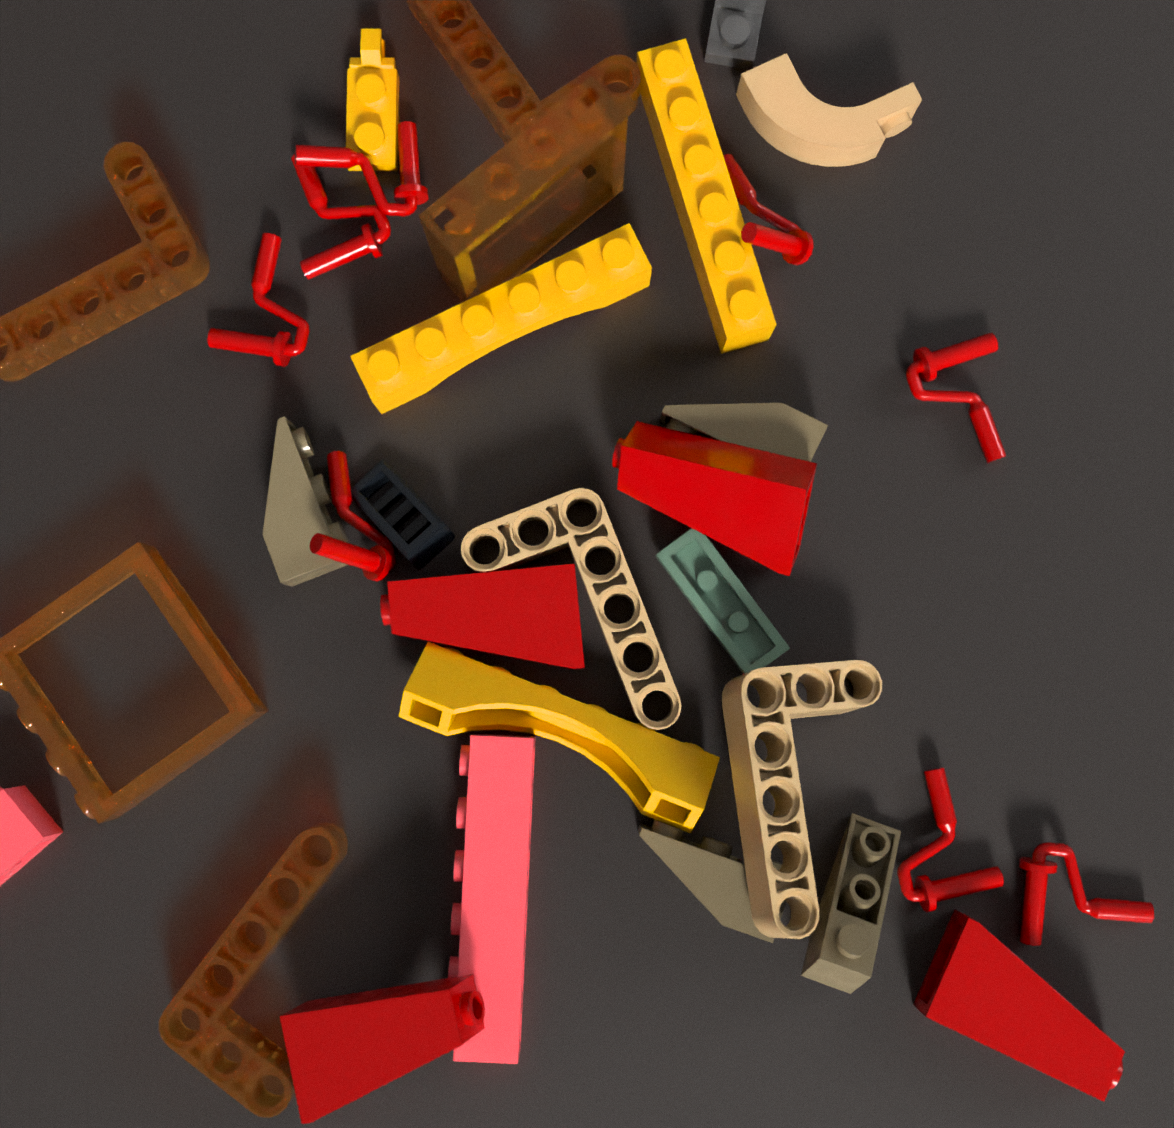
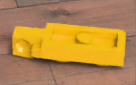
M361 29V57H350V69H347L346 148H351L356 152L366 155L374 171H398L399 75L396 69L395 57H385V40L382 39L381 29ZM359 165L347 168L348 171H362Z

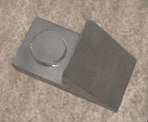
M715 0L704 62L747 70L752 69L766 0Z

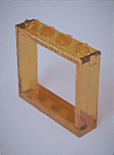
M592 75L418 215L441 278L462 302L517 277L623 190L628 116ZM591 163L596 169V174L588 179L582 170ZM447 208L454 218L444 225L445 230L442 231L435 223L434 218Z
M137 542L0 638V688L11 693L19 705L17 715L22 724L30 732L38 733L48 748L45 754L51 767L61 776H67L77 791L75 801L78 807L87 817L95 818L98 824L118 819L268 712L261 699L154 546ZM135 573L230 712L112 794L19 657V654Z

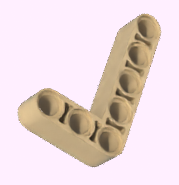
M573 489L479 525L465 535L461 545L462 558L476 573L510 570L569 547L636 718L646 727L655 730L666 729L676 722L682 707L680 696L604 503L598 494L590 489ZM585 502L593 506L596 511V518L590 525L578 527L570 523L567 513L575 503ZM533 520L543 522L549 530L545 541L535 546L527 545L520 539V531L523 525ZM482 539H494L500 546L497 559L485 565L475 562L473 559V549L476 543ZM595 549H605L614 557L615 566L612 571L605 575L593 574L586 567V557ZM623 596L632 603L633 616L626 623H613L606 617L604 605L611 597ZM641 643L651 651L652 662L644 672H633L624 664L623 653L630 644ZM652 691H662L670 699V712L662 720H650L643 713V699Z
M849 660L758 668L731 679L723 689L722 707L751 913L756 928L760 933L769 938H805L816 929L819 921V905L791 719L843 714L875 703L882 692V680L877 669L866 661ZM845 677L852 683L854 689L853 697L846 692L844 686ZM797 681L801 682L806 688V702L802 701L797 694ZM749 684L758 691L760 697L758 708L748 699L747 687ZM757 737L761 738L766 744L767 758L765 761L760 759L756 753L755 740ZM765 790L769 791L775 800V810L772 816L767 813L763 806ZM774 845L780 848L783 855V864L779 871L776 870L771 861V851ZM784 900L791 909V919L786 927L782 924L779 917V908Z

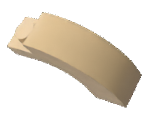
M787 53L741 73L736 93L750 123L769 144L796 160L827 167L850 166L874 159L886 138L899 134L912 124L911 119L922 101L914 82L860 106L837 107L829 105L814 97L805 88Z

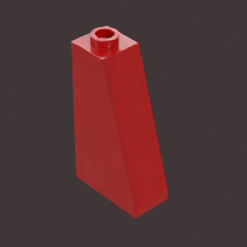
M636 421L626 439H618L612 459L613 468L619 469L617 490L779 574L790 576L801 546L817 463Z
M575 564L387 582L388 594L381 595L380 597L383 625H391V633L394 635L574 670L585 669Z
M955 909L913 1005L925 1017L1104 1102L1109 1089L1115 1088L1121 1079L1123 1072L1122 1058L1125 1051L985 927Z
M473 974L309 1000L281 1015L280 1021L301 1124L312 1123L462 1046L485 1028L483 1022L485 1005L482 995L476 990Z

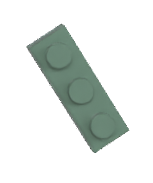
M691 528L656 554L657 560L742 674L766 667L790 649L706 535Z

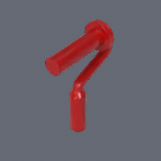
M404 121L397 125L401 185L393 190L396 203H389L371 162L363 153L346 147L295 145L296 166L351 168L359 165L379 210L385 215L409 216L415 212L417 205H421L429 199L428 189L420 185L417 125L413 122Z
M294 154L291 160L309 206L316 211L319 217L329 220L374 216L379 229L377 232H374L371 225L366 223L361 226L363 234L300 261V266L306 278L310 280L369 253H372L376 259L383 256L380 244L387 241L391 234V226L387 215L383 214L377 205L327 208L328 198L316 168L313 166H296Z
M732 154L723 155L738 203L745 206L755 216L782 230L779 231L748 222L741 230L742 240L746 243L781 253L787 263L793 265L805 263L812 255L814 248L811 234L757 201L755 189Z
M270 233L262 234L251 286L253 299L258 306L297 327L294 343L291 334L285 331H279L276 337H268L211 328L207 337V343L210 348L273 357L274 364L282 367L288 365L291 356H297L305 350L310 332L308 322L265 297L272 287L282 238Z
M992 332L933 352L927 347L915 349L913 355L914 362L909 365L906 371V380L914 398L920 401L969 403V416L986 462L989 463L1006 457L989 406L982 401L978 394L969 391L924 390L921 380L924 382L935 380L939 370L996 352L998 350L996 336Z
M342 451L331 452L327 455V466L332 504L335 506L340 518L377 545L368 550L321 533H316L310 541V551L314 554L360 568L367 579L378 582L385 578L388 572L395 566L393 544L387 536L350 510L352 494L347 455Z
M944 767L924 771L935 822L942 831V835L904 860L897 869L902 894L912 902H919L925 912L935 911L938 901L999 888L1004 885L1002 872L999 867L995 866L931 881L926 874L920 875L915 878L914 888L910 871L950 845L955 838L957 819Z
M1051 842L1041 843L1034 849L1032 857L1019 858V867L1026 870L1020 942L1031 946H1040L1042 944L1048 874L1057 873L1058 865L1053 861L1046 860L1047 855L1062 856L1064 858L1074 902L1082 913L1089 914L1095 919L1140 923L1153 922L1154 907L1151 902L1093 898L1087 901L1076 856L1069 845Z

